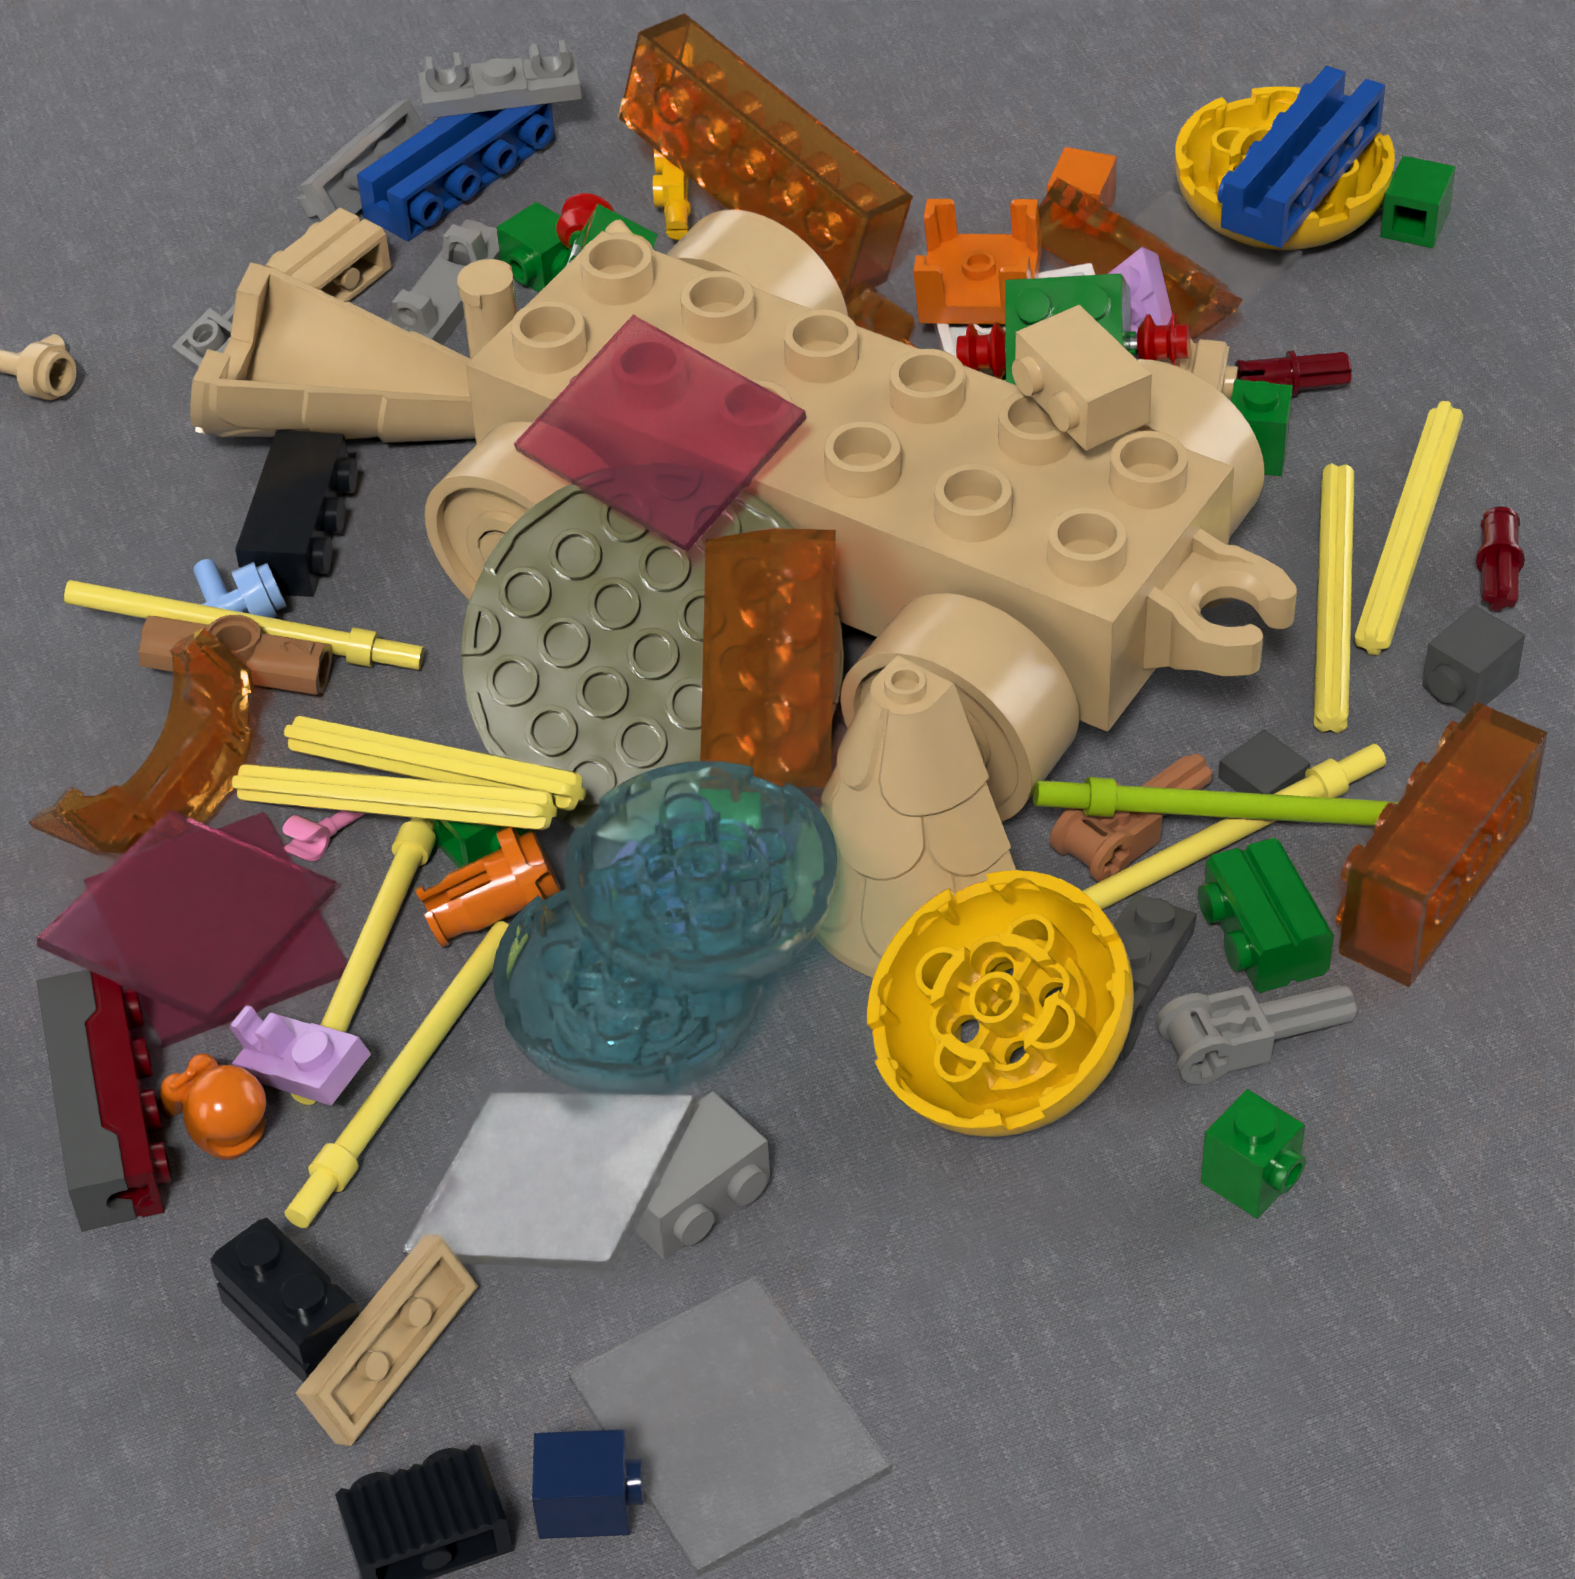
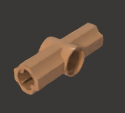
M244 615L223 616L211 622L210 625L148 616L142 628L141 643L138 651L141 667L211 678L215 689L229 696L251 694L261 686L323 695L329 682L332 662L331 644L261 633L257 622Z

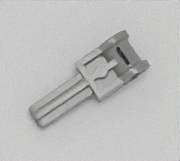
M1336 985L1258 1004L1250 987L1244 986L1211 995L1189 993L1179 996L1167 1003L1159 1011L1155 1021L1160 1035L1165 1040L1172 1042L1179 1056L1177 1066L1182 1079L1187 1083L1198 1085L1215 1081L1231 1071L1270 1062L1274 1041L1277 1039L1352 1022L1357 1016V1007L1353 991L1347 986Z

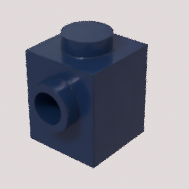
M625 1429L534 1433L532 1502L539 1539L630 1535V1505H643L644 1478L642 1459L628 1458Z

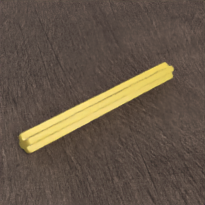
M1441 401L1437 408L1429 410L1355 633L1354 640L1356 645L1365 648L1368 655H1379L1382 649L1388 648L1391 645L1462 425L1463 413L1461 409L1452 408L1449 401Z
M1333 463L1328 464L1322 470L1313 724L1322 733L1329 730L1335 733L1342 732L1347 728L1349 716L1354 470L1347 464L1338 467Z
M306 716L295 717L292 725H286L284 729V736L288 737V748L293 752L422 780L547 791L552 794L553 804L557 806V809L566 811L575 809L578 801H583L586 795V789L582 788L581 775L573 771Z
M257 764L241 765L238 775L232 776L231 781L232 787L237 789V797L247 802L532 830L548 829L552 818L557 816V806L553 804L552 794L541 790Z

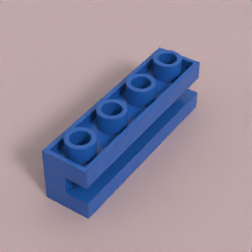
M1327 65L1310 84L1305 83L1300 89L1295 102L1286 112H1280L1276 116L1271 129L1261 141H1254L1251 144L1245 159L1234 171L1230 170L1224 175L1217 197L1218 202L1222 203L1221 228L1282 248L1381 130L1385 84L1365 78L1351 96L1344 95L1346 72Z
M552 103L438 118L357 174L363 217L407 242L411 241L555 139Z

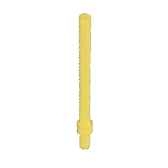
M74 580L67 582L64 592V602L66 604L145 619L148 616H157L210 625L211 622L223 616L244 615L258 623L261 633L331 644L332 654L345 656L347 663L372 667L374 662L420 670L424 659L425 648L423 646L381 639L377 631L353 627L349 633Z
M1373 743L1339 761L1329 758L1307 769L1304 779L1274 794L1337 798L1348 792L1350 783L1386 765L1385 754L1377 744ZM1225 818L1082 890V892L1088 895L1103 910L1278 820Z
M411 818L409 822L401 825L392 845L394 859L322 1019L321 1026L347 1032L417 868L427 863L436 843L432 820ZM291 1093V1096L302 1104L312 1105L316 1103L314 1100Z
M498 921L492 926L335 1143L325 1144L308 1167L310 1177L284 1212L286 1218L292 1224L300 1228H307L333 1192H341L359 1168L356 1159L517 938V933L511 925Z

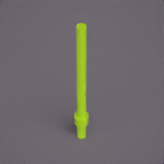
M1087 777L1084 783L1038 780L1033 792L1034 806L1083 809L1085 816L1113 817L1115 811L1399 828H1413L1417 818L1416 805L1412 802L1117 785L1114 778Z

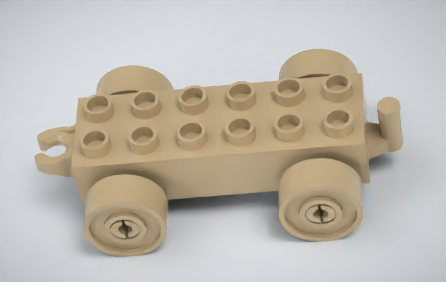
M722 210L705 216L667 254L650 249L649 245L639 237L621 233L609 234L602 231L518 312L512 266L506 262L495 259L475 261L462 268L457 276L458 293L463 301L471 359L466 364V372L477 445L430 492L425 505V526L430 544L438 561L465 597L471 600L475 585L484 569L487 558L516 521L549 495L580 479L610 470L615 472L626 469L651 468L654 465L704 472V475L725 481L739 489L742 487L768 503L788 520L804 538L829 580L838 606L840 622L877 637L846 674L842 684L841 709L847 729L875 677L897 655L953 682L990 777L986 783L1001 822L1010 819L1024 807L1033 795L1037 781H1044L1076 737L1079 720L1108 732L1156 668L1171 667L1175 670H1198L1219 676L1251 675L1259 670L1263 643L1261 629L1253 624L1238 627L1212 624L1201 615V609L1214 608L1228 601L1235 600L1254 607L1268 627L1285 629L1293 624L1297 588L1285 571L1239 546L1228 544L1229 538L1254 507L1263 489L1264 462L1259 443L1250 425L1236 406L1213 385L1188 370L1165 362L1137 359L1152 373L1150 423L1086 451L1067 431L1059 430L1053 423L1050 415L1031 396L1024 395L1017 385L963 366L958 358L948 352L938 349H918L856 326L853 320L848 317L846 304L835 278L817 253L785 226L765 216L743 210Z

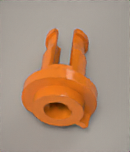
M512 827L498 830L496 835L501 849L450 872L440 883L425 889L424 886H420L415 889L419 900L422 901L428 911L424 914L427 923L442 948L450 945V939L462 933L480 931L529 907L539 924L555 917L550 901L562 896V889L547 855L533 830L521 836Z

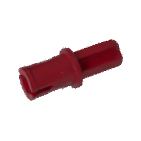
M1287 351L1285 357L1248 361L1237 360L1235 364L1238 367V380L1266 381L1275 384L1293 385L1292 396H1298L1299 390L1346 386L1351 383L1352 378L1351 360L1345 352L1296 356L1295 351Z
M1502 506L1490 508L1483 514V519H1481L1482 546L1476 554V565L1478 570L1482 572V599L1488 602L1489 609L1495 612H1500L1503 607H1514L1518 602L1519 572L1524 567L1525 561L1524 552L1519 546V515L1513 509Z

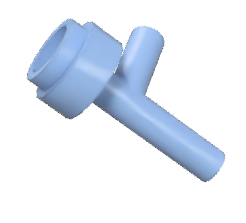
M201 560L193 568L206 603L201 605L238 612L249 611V614L277 618L278 614L276 611L287 607L268 563L256 567L255 563L252 562L231 571L238 589L229 593L213 560Z

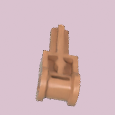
M1194 753L1191 756H1183L1142 786L1201 790L1211 782L1213 773L1206 765V759L1202 755ZM1068 808L1063 812L1052 829L1050 846L1061 855L1071 854L1090 868V876L1097 882H1100L1126 869L1133 860L1160 842L1162 818L1166 814L1115 811L1113 817L1085 816L1083 809Z

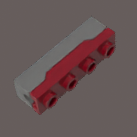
M117 963L95 967V970L92 971L86 969L36 980L67 1187L81 1232L135 1220L137 1216L144 1218L164 1213L160 1185L171 1183L172 1176L164 1142L152 1144L150 1131L163 1129L155 1090L153 1088L143 1091L141 1079L152 1077L153 1069L145 1037L134 1039L132 1028L144 1026L143 1013L136 986L123 988Z

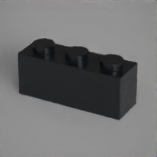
M276 430L235 552L239 568L252 562L255 563L256 567L268 563L282 595L314 597L321 573L327 574L330 570L332 562V537L334 533H341L343 529L346 493H353L357 484V462L355 458H348L344 434Z

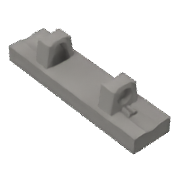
M465 219L461 226L452 224L443 236V249L410 292L402 289L392 301V315L387 321L408 332L416 331L443 345L465 316L463 301L458 293L457 276L462 268L472 262L484 259L500 260L497 228Z

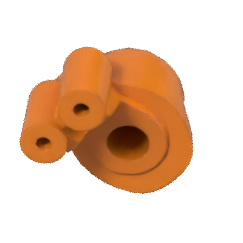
M200 1053L190 1059L186 1071L182 1074H170L162 1082L158 1098L160 1111L168 1116H177L183 1113L184 1125L188 1135L206 1153L219 1159L233 1160L248 1153L260 1141L265 1129V1091L258 1079L245 1068L236 1065H218L214 1057L209 1054Z

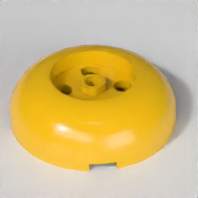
M1283 86L1251 89V98L1227 103L1223 97H1220L1206 104L1185 122L1178 134L1175 145V171L1182 195L1190 208L1204 223L1218 233L1237 242L1263 249L1300 250L1313 248L1347 236L1368 221L1378 210L1385 198V193L1390 185L1394 171L1395 150L1389 134L1383 136L1380 132L1377 133L1282 248L1221 228L1222 203L1218 202L1217 197L1224 175L1230 170L1234 171L1245 159L1251 144L1254 141H1261L1271 129L1276 116L1280 112H1286L1295 102L1301 88Z
M1011 870L987 873L986 881L959 890L955 896L949 888L939 893L921 906L898 930L887 946L873 977L868 998L867 1025L872 1029L874 1048L878 1059L875 1060L881 1076L895 1095L915 1113L931 1123L953 1132L980 1137H1004L1032 1131L1058 1120L1082 1104L1104 1081L1115 1065L1129 1032L1134 1003L1133 975L1124 943L1117 929L1104 911L1079 888L1062 879L1034 871ZM1012 968L1014 969L1012 976L1004 972ZM1063 987L1061 992L1057 991L1045 998L1054 988ZM967 1020H977L979 1031L975 1038L966 1043L961 1042L962 1023ZM1024 1046L1026 1053L1023 1057L1010 1064L1012 1053L1017 1048Z

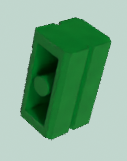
M1276 837L1249 844L1242 851L1238 847L1213 854L1206 860L1205 883L1198 887L1200 908L1209 924L1219 922L1224 931L1226 956L1235 972L1245 970L1255 990H1258L1259 993L1287 986L1294 979L1298 983L1325 975L1327 970L1330 969L1334 934L1280 840H1277Z

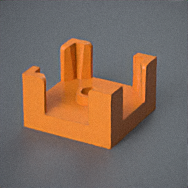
M927 199L924 211L927 256L916 255L913 269L919 323L994 324V322H998L999 324H1005V280L1038 278L1042 255L1038 199H1013L1011 201L1012 234H958L954 200Z

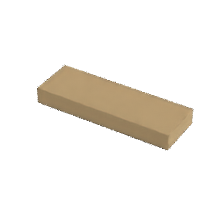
M441 1235L423 1236L296 1391L295 1394L335 1444L352 1446L478 1288L477 1283Z

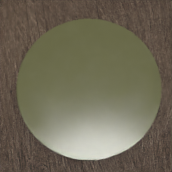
M652 465L651 468L601 472L567 485L537 503L516 521L487 558L484 569L475 585L471 600L467 605L462 630V673L467 704L474 725L490 755L573 771L581 775L582 788L586 789L584 800L578 801L575 809L571 811L557 809V816L554 817L555 820L577 831L603 840L620 843L626 838L640 845L647 846L684 843L685 814H698L700 784L764 786L765 810L795 783L818 752L829 730L838 703L843 677L844 652L838 606L829 580L804 538L788 520L768 503L742 487L739 489L725 481L704 475V472L680 467Z

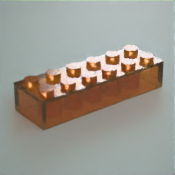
M683 13L639 31L618 119L728 210H743L765 216L785 226L799 236L826 264L835 278L845 302L886 282L913 196L687 14Z

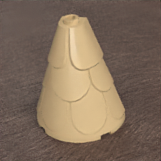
M250 262L236 291L230 340L223 353L207 349L192 380L191 425L196 426L195 432L213 434L220 437H274L276 430L339 433L345 435V440L379 437L383 443L476 439L466 364L471 359L416 331L408 332L350 302H343L275 268Z
M899 655L875 677L838 749L837 765L824 788L821 798L822 804L803 843L804 853L798 876V891L803 906V916L815 938L836 959L872 978L891 940L921 906L948 888L955 896L959 890L986 881L987 873L1016 870L1009 851L1011 845L986 783L990 777L955 684Z

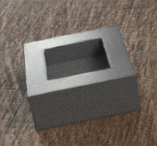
M1262 730L1220 760L1218 778L1237 792L1274 794L1304 779L1306 770L1310 768V763L1269 732Z

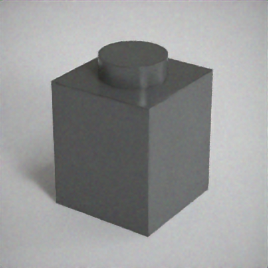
M1474 605L1428 643L1422 687L1434 694L1439 700L1449 703L1472 718L1518 679L1525 634Z

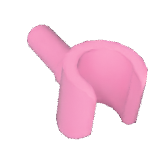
M339 811L318 823L299 815H293L285 822L282 828L284 834L294 838L284 847V851L308 861H317L324 855L331 836L367 813Z

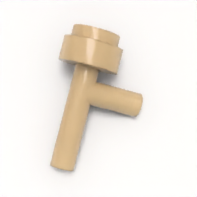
M52 334L41 341L33 342L19 353L0 350V372L17 376L19 387L26 395L53 400L66 395L75 383L77 375L75 361L66 351L63 339L57 334Z

